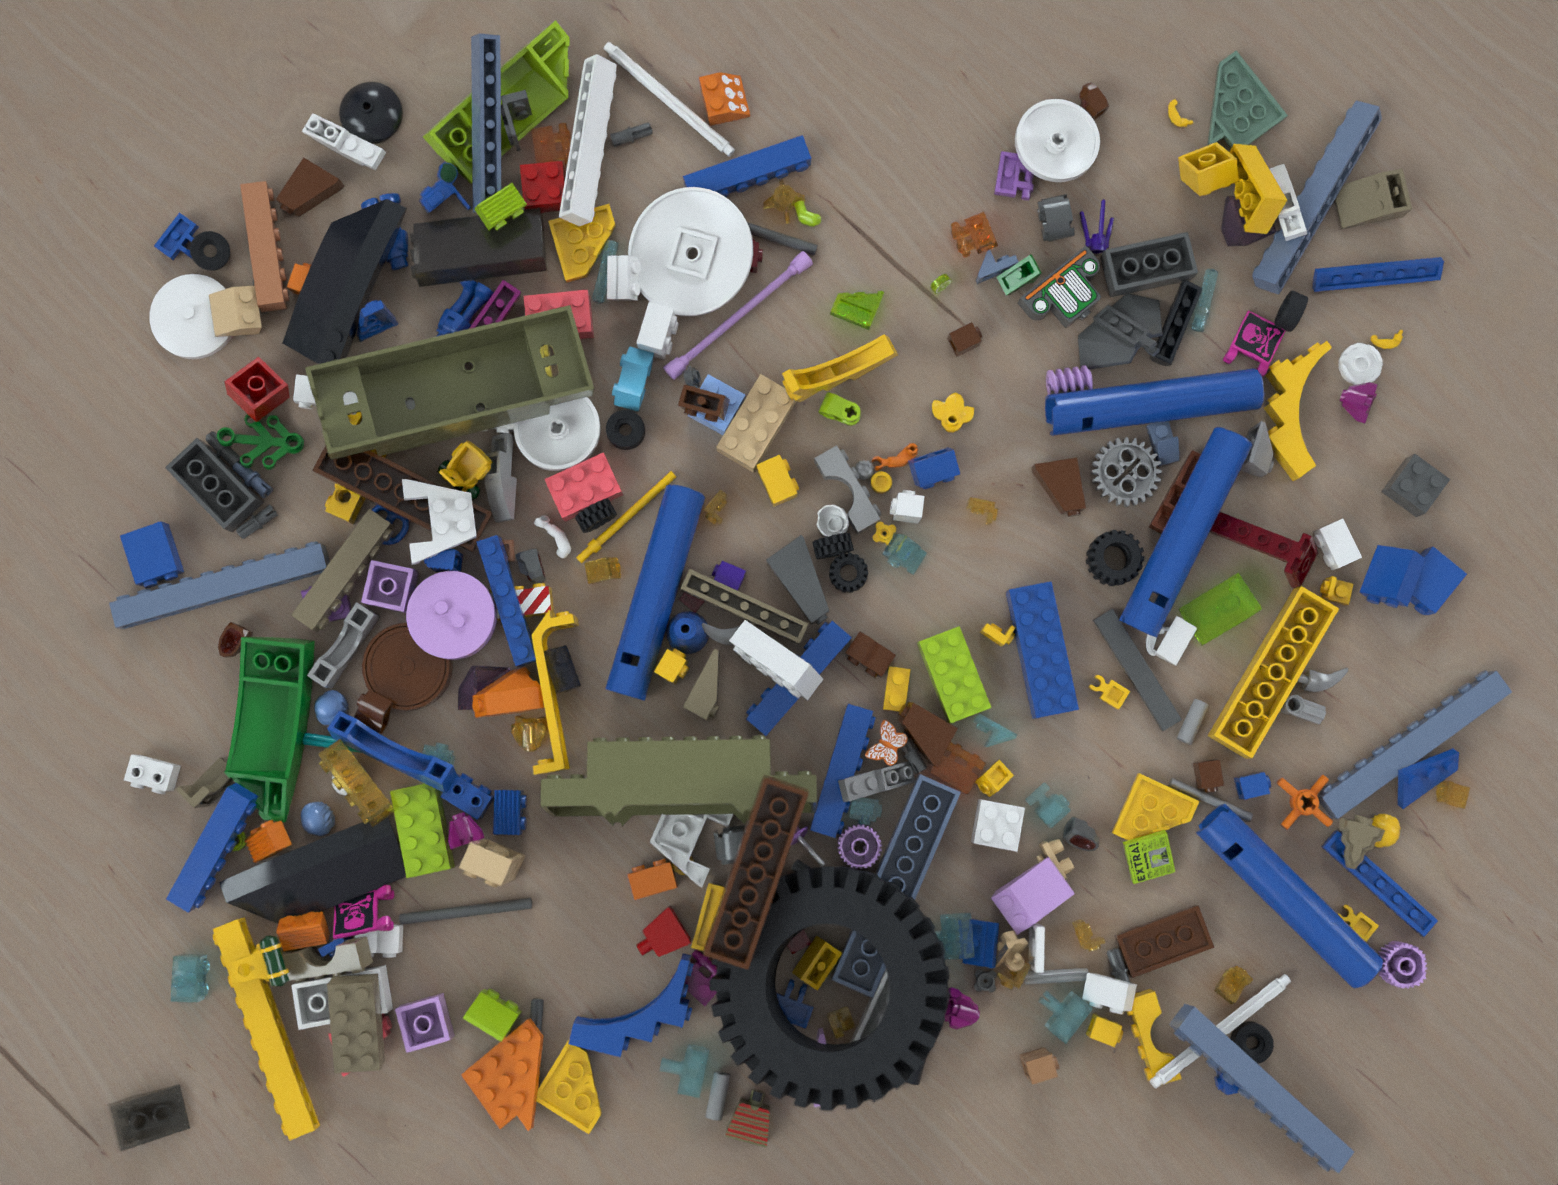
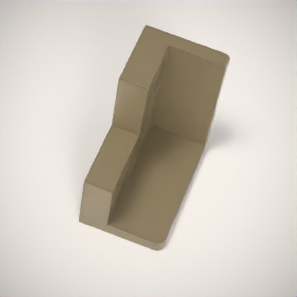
M219 758L193 785L179 786L176 791L194 808L209 807L234 780L228 778L223 772L226 770L227 762L223 758Z

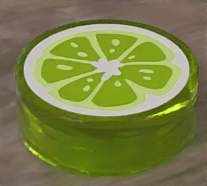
M942 274L932 282L930 288L935 294H938L945 290L952 280L947 274Z

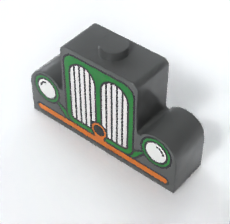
M1084 246L1021 296L1018 305L1029 318L1035 321L1042 320L1050 310L1065 328L1069 327L1079 318L1084 320L1092 313L1090 309L1101 299V295L1089 282L1099 271L1100 263L1087 246Z

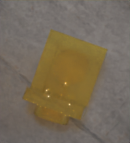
M1236 965L1225 970L1214 991L1232 1005L1236 1003L1244 987L1252 983L1253 978L1248 975L1246 970Z

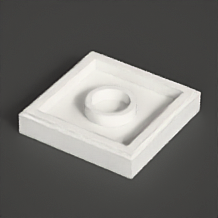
M1039 923L1029 927L1028 966L1036 973H1044L1045 927Z

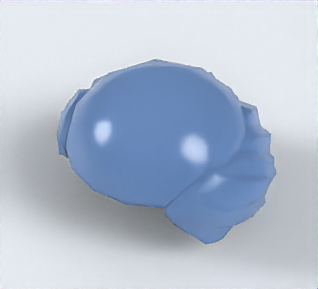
M336 690L325 692L315 701L314 710L317 720L323 725H330L339 711L347 714L348 703L346 698Z
M323 802L308 803L301 811V825L309 834L324 836L335 825V816L331 808Z

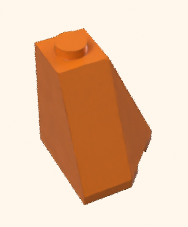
M526 667L511 670L473 695L472 707L475 712V718L516 714L544 708L541 685L529 677L530 672Z

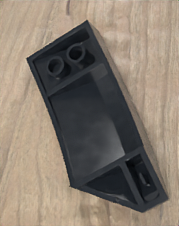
M385 199L331 222L297 299L282 342L284 345L318 364L347 358L358 328L360 311L366 307L365 305L369 300L391 248H393L407 207Z
M384 813L220 881L219 884L226 903L278 924L279 920L286 916H302L308 912L319 913L400 880L406 877L399 843L388 815Z

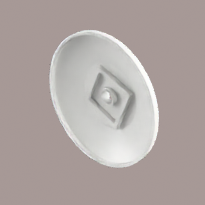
M687 187L676 189L660 196L642 212L631 233L628 255L638 257L641 265V271L638 274L640 292L648 301L674 309L675 315L699 316L721 308L740 291L751 269L753 240L745 217L729 199L709 189ZM696 248L698 250L697 257L689 259L688 252Z

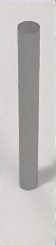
M1171 778L1169 786L1215 807L1226 804L1237 816L1248 822L1253 817V814L1174 778Z

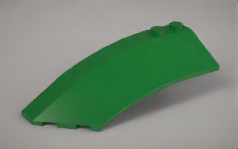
M241 637L237 707L226 770L223 772L228 778H232L235 783L259 796L255 804H257L258 814L263 820L277 822L282 820V822H286L304 750L303 737L307 733L313 680L307 675L314 664V640Z

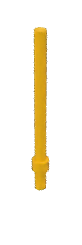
M670 471L598 538H593L587 544L588 547L576 557L582 564L594 552L597 553L611 536L676 478V475Z

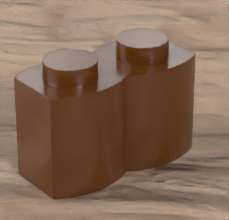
M862 632L858 633L845 653L850 663L855 666L861 664L866 668L865 672L875 679L877 676H883L896 656L893 652Z
M368 690L366 694L363 693L359 697L356 704L359 707L354 718L382 735L389 724L393 702Z

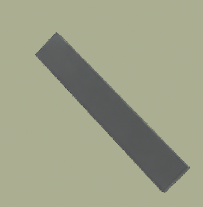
M1111 609L1094 619L1095 625L1160 729L1165 731L1182 719L1114 610Z

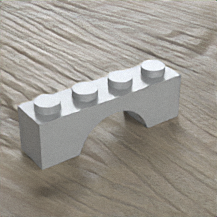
M836 445L815 457L814 463L824 480H839L851 490L853 505L847 515L850 524L858 535L880 522L879 516L881 512L877 505H872L868 499L870 493L865 486L861 487L857 479L860 477L855 468H850L846 462L849 459L843 449L839 450Z
M356 602L345 618L343 629L337 640L324 655L318 658L307 676L323 687L332 689L380 616Z

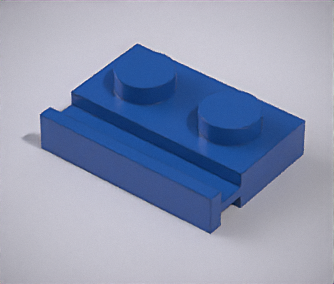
M966 919L962 963L995 968L1000 923Z

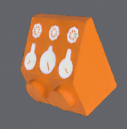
M719 72L699 77L700 89L710 126L750 117L741 76Z

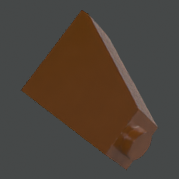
M303 157L276 200L281 205L280 209L290 216L294 213L300 217L342 190L344 185L339 178Z
M1070 458L1033 465V474L1060 514H1067L1068 517L1081 515L1080 512L1086 509L1078 459Z
M908 702L900 709L898 721L926 761L937 767L958 728L919 705Z

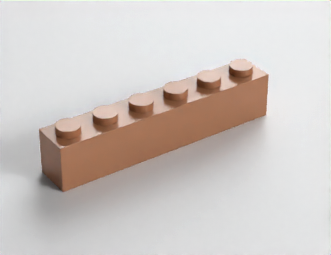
M266 181L240 184L257 305L261 312L287 309L286 302L290 301L288 289H284L283 281H287L285 268H281L280 261H284L282 248H278L277 242L281 241L279 228H275L274 221H278L276 208H272V201H275L273 188L269 189Z

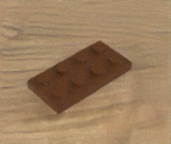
M1198 905L1115 935L1131 978L1214 948Z

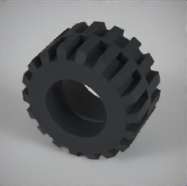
M1111 530L1097 537L1089 545L1090 548L1086 552V556H1088L1086 565L1089 564L1088 571L1094 574L1093 578L1095 580L1099 579L1103 585L1119 586L1131 581L1139 574L1138 572L1143 567L1141 564L1145 559V556H1142L1144 550L1143 547L1140 548L1138 545L1140 541L1138 539L1134 540V535L1131 533L1127 535L1125 534L1126 531L1123 530L1119 532ZM1115 546L1123 551L1126 557L1123 569L1113 570L1107 566L1104 561L1106 548Z

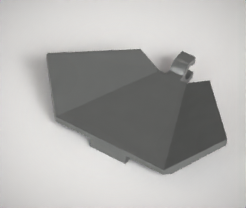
M1125 294L1113 306L1107 305L1093 317L1094 322L1078 335L1080 368L1085 365L1091 370L1130 364L1140 347H1143L1149 355L1154 357L1160 351L1159 348L1155 347L1157 345L1156 341L1151 338L1163 336L1160 302L1152 298Z

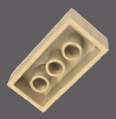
M760 374L716 446L717 452L754 473L756 465L761 462L797 401L795 399L791 400L786 392V388Z
M484 838L470 842L459 868L465 870L463 874L475 879L477 877L484 878V883L497 888V886H502L516 879L526 855Z

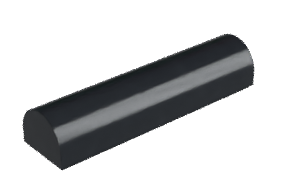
M1186 279L1181 281L1162 327L1163 336H1159L1156 342L1157 345L1155 347L1159 348L1160 352L1154 357L1150 356L1153 362L1163 366L1172 365L1203 290L1202 287Z

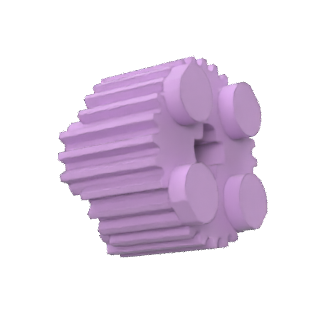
M853 824L851 828L848 826V829H844V833H841L838 837L837 843L839 846L837 848L839 849L840 858H843L842 861L846 862V865L855 867V869L858 867L860 869L865 867L866 869L868 865L871 867V864H875V860H878L877 856L881 855L879 852L882 851L880 849L882 844H880L881 840L878 839L880 836L876 834L875 830L873 831L871 827L869 828V826L864 824H856V826ZM858 840L860 843L862 841L865 843L862 852H859V850L854 851L853 847L856 846L855 842Z
M1392 941L1388 943L1389 945L1385 944L1384 948L1381 947V951H1378V953L1383 958V966L1378 975L1382 977V980L1403 989L1413 988L1414 985L1420 986L1419 983H1423V979H1426L1425 970H1427V967L1425 965L1427 963L1424 962L1426 955L1422 953V950L1400 941Z

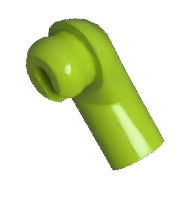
M804 201L794 203L800 223L810 227L821 223L820 215L807 211Z

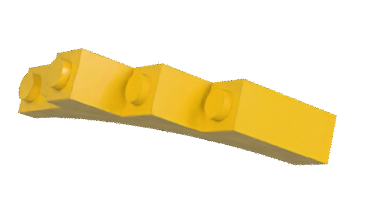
M884 334L828 362L805 369H789L782 373L784 377L782 382L791 400L795 399L797 402H802L821 390L829 391L848 379H858L898 356V353L889 336Z
M1328 341L1322 345L1318 342L1308 349L1309 354L1305 357L1299 355L1291 362L1289 359L1282 363L1280 360L1276 361L1268 367L1270 372L1265 375L1277 391L1275 395L1267 400L1269 404L1264 407V410L1276 424V426L1268 431L1273 456L1292 481L1299 479L1317 466L1308 453L1302 438L1299 422V402L1303 386L1310 371L1318 360L1332 348Z

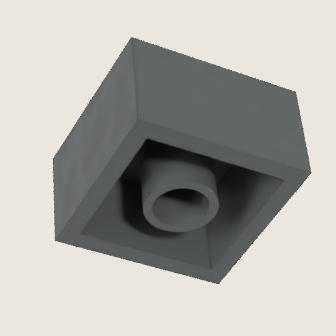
M1413 454L1405 458L1381 492L1409 513L1418 517L1426 514L1450 479L1418 455Z

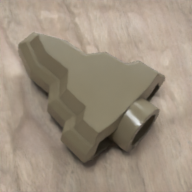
M1355 815L1354 820L1340 817L1338 829L1342 832L1341 841L1345 845L1343 856L1346 867L1355 870L1363 861L1365 853L1373 850L1375 843L1381 841L1385 830L1373 826V819Z

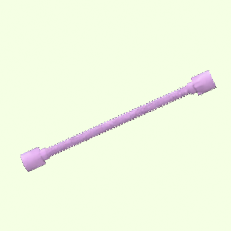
M804 251L800 252L791 261L787 271L783 272L779 278L777 277L760 291L758 295L754 296L750 302L748 301L735 314L729 317L727 321L723 322L719 328L717 327L704 340L700 341L694 349L692 348L684 356L676 357L663 367L666 373L673 380L679 377L689 362L702 352L704 348L708 347L712 341L714 342L735 322L737 323L741 317H744L787 279L800 274L813 265L810 257Z

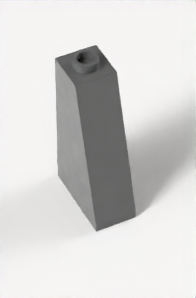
M800 535L766 559V563L812 625L816 622L818 625L828 618L826 614L829 612V608L804 537Z

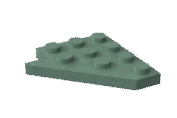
M1237 51L1218 64L1207 146L1222 139L1225 140L1230 148H1232L1233 144L1250 145L1286 119L1288 115Z

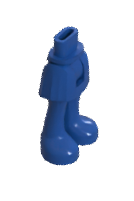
M398 193L384 194L379 197L380 201L388 199L397 204L401 203ZM370 198L361 204V208L364 209L376 204L379 200L377 198ZM401 226L393 248H391L386 259L387 262H390L392 270L408 266L406 259L408 257V234L405 230L401 229Z
M462 273L459 277V282L463 287V291L451 308H447L443 312L437 326V336L469 329L471 327L469 322L473 315L485 302L489 301L494 292L482 283H477ZM473 298V300L471 301V303L469 304V306H468V307L466 308V310L461 314V312L463 311V309L465 308V306H466V305L470 302V300Z

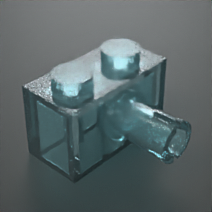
M971 913L940 915L941 931H935L938 940H941L943 943L945 960L975 958Z
M179 954L173 956L170 1002H199L205 999L208 993L206 974H208L210 967L207 955Z
M1045 991L1043 995L1049 999V1002L1042 996L1038 1002L1049 1009L1053 1015L1044 1026L1066 1044L1093 1008L1072 991L1062 1003L1048 991Z
M688 1044L685 1060L682 1059L681 1062L662 1057L659 1071L679 1075L678 1094L699 1098L710 1049Z

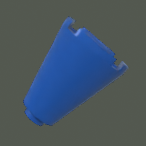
M692 611L676 614L669 621L666 630L667 640L671 647L684 654L699 652L709 639V636L702 627L703 623L707 624L706 620L698 613ZM685 627L690 628L687 633H683L682 630Z

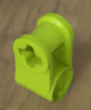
M827 392L818 413L826 418L853 426L859 422L861 411L856 403L843 399L834 393ZM851 410L854 411V415L851 418L847 417V413H850Z

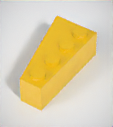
M1233 144L1229 152L1237 158L1239 181L1235 182L1234 196L1235 199L1240 200L1242 208L1239 209L1241 217H1245L1246 221L1244 230L1249 233L1268 234L1282 208L1285 206L1287 198L1257 147Z

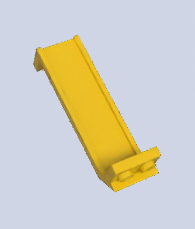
M549 610L531 635L554 757L552 759L538 760V765L533 766L534 775L570 769L547 645L548 638L554 631L579 626L578 618L569 613V611L556 613L555 617V613Z

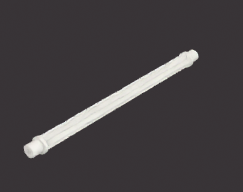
M610 42L604 46V50L609 53L611 58L630 72L632 76L719 149L720 152H724L729 157L734 153L735 149L729 145L730 143L713 130L678 98L673 96L670 91L635 63L618 46H614Z
M1286 974L1279 979L1276 978L1257 995H1254L1217 1024L1216 1027L1225 1035L1229 1034L1261 1009L1264 1004L1285 990L1286 986L1291 983L1290 978ZM1188 1047L1156 1072V1076L1150 1079V1083L1155 1089L1162 1084H1166L1180 1073L1183 1068L1190 1065L1200 1056Z

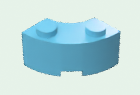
M629 346L627 353L622 354L620 366L622 367L618 384L615 383L612 390V396H615L614 405L639 412L646 391L644 387L647 376L650 377L654 353Z

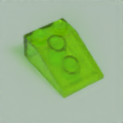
M1238 572L1178 610L1185 621L1197 628L1194 635L1202 646L1262 610V607Z

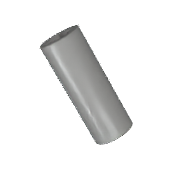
M1197 699L1193 700L1176 739L1192 745L1209 708L1207 703Z
M719 1071L714 1072L706 1118L717 1121L722 1120L730 1074Z

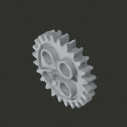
M1128 437L1124 438L1123 443L1117 438L1115 445L1109 441L1107 443L1108 449L1103 446L1100 449L1102 454L1097 453L1095 455V458L1099 461L1092 463V466L1097 468L1091 471V474L1097 475L1092 480V483H1099L1095 490L1102 489L1101 497L1108 495V503L1115 499L1116 506H1119L1122 501L1125 507L1129 506L1130 501L1133 506L1138 505V499L1143 503L1146 501L1145 496L1149 498L1153 496L1150 490L1156 491L1158 489L1154 483L1161 481L1160 478L1156 477V475L1162 473V470L1156 469L1161 462H1154L1157 453L1151 455L1149 452L1152 447L1145 449L1144 441L1137 445V438H1134L1131 443H1129ZM1123 452L1130 455V462H1125L1122 459L1121 455ZM1137 458L1140 459V462L1128 473V475H1126L1116 486H1114L1113 482L1125 471V469H1127ZM1107 467L1115 470V477H1110L1107 474ZM1138 467H1141L1146 471L1145 477H1141L1138 475ZM1123 482H1127L1130 484V492H1126L1123 490Z

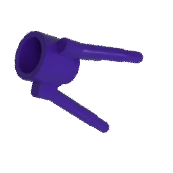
M1105 199L1101 201L1099 232L1092 234L1091 239L1084 212H1080L1086 240L1085 246L1090 248V251L1094 254H1102L1104 250L1109 248L1114 218H1110L1105 236L1103 234Z

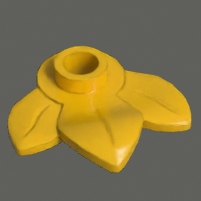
M958 393L949 395L945 402L934 400L932 403L934 417L940 420L942 427L950 433L958 431L962 424L970 422L974 416V408L964 407V400ZM949 419L955 420L956 422L951 423L949 422Z

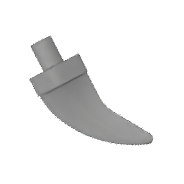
M705 623L702 624L703 630L710 638L725 645H733L729 640L740 627L718 629Z
M1348 668L1331 674H1323L1308 669L1304 675H1300L1297 682L1302 683V689L1305 691H1323L1337 684L1346 675Z

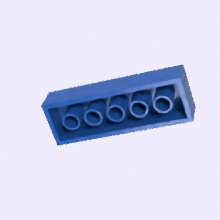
M1052 581L1006 591L1012 625L1016 627L1014 629L1016 634L1015 640L1032 719L1079 710Z

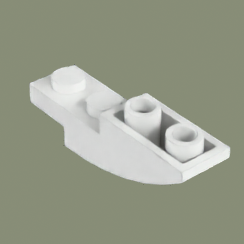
M313 113L302 130L303 133L334 152L373 170L377 169L386 154L382 148L349 133L345 128Z
M1282 164L1270 168L1272 175L1287 198L1285 206L1278 215L1285 241L1306 235L1307 230L1285 165Z

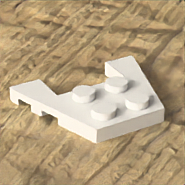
M402 479L404 501L428 499L433 539L430 542L409 544L412 565L476 538L471 493Z
M662 813L650 843L695 884L702 888L710 868L689 860L706 819L728 827L733 814L663 815Z

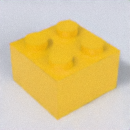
M1217 142L1178 157L1181 180L1199 196L1208 195L1212 191L1228 187L1239 181L1237 158Z

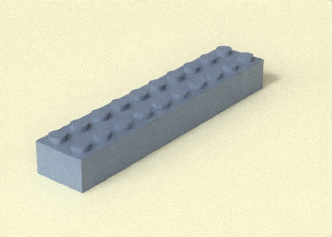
M918 774L875 874L885 881L893 882L900 887V891L906 896L912 897L915 900L961 792ZM851 929L831 979L873 998L886 967L875 947L865 937Z

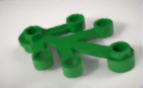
M248 414L244 418L245 424L253 428L259 436L235 434L228 427L221 428L217 432L218 442L222 446H231L233 443L258 445L249 453L241 455L240 463L244 468L252 467L254 460L272 446L280 448L272 455L263 457L262 464L267 470L274 469L276 462L286 454H297L304 448L303 437L297 433H289L276 415H270L267 418V426L272 430H276L282 438L273 437L259 421L247 422L251 418ZM271 420L278 421L275 425L270 424ZM225 436L231 437L229 441L223 440ZM293 441L297 442L295 447H291L289 444ZM245 458L251 459L249 463L243 462ZM267 460L273 461L271 465L265 464Z

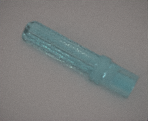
M606 240L592 301L599 304L604 303L607 293V256H616L619 243L612 240Z
M1207 269L1202 284L1203 290L1194 311L1195 316L1191 328L1194 331L1204 332L1218 276V271L1215 269Z

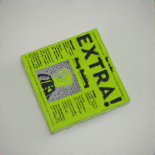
M1165 830L1123 842L1133 884L1176 872L1168 835Z

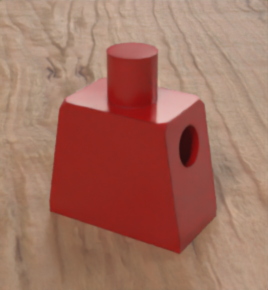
M670 905L642 930L646 939L636 944L642 956L654 950L656 955L661 957L691 944L692 939Z

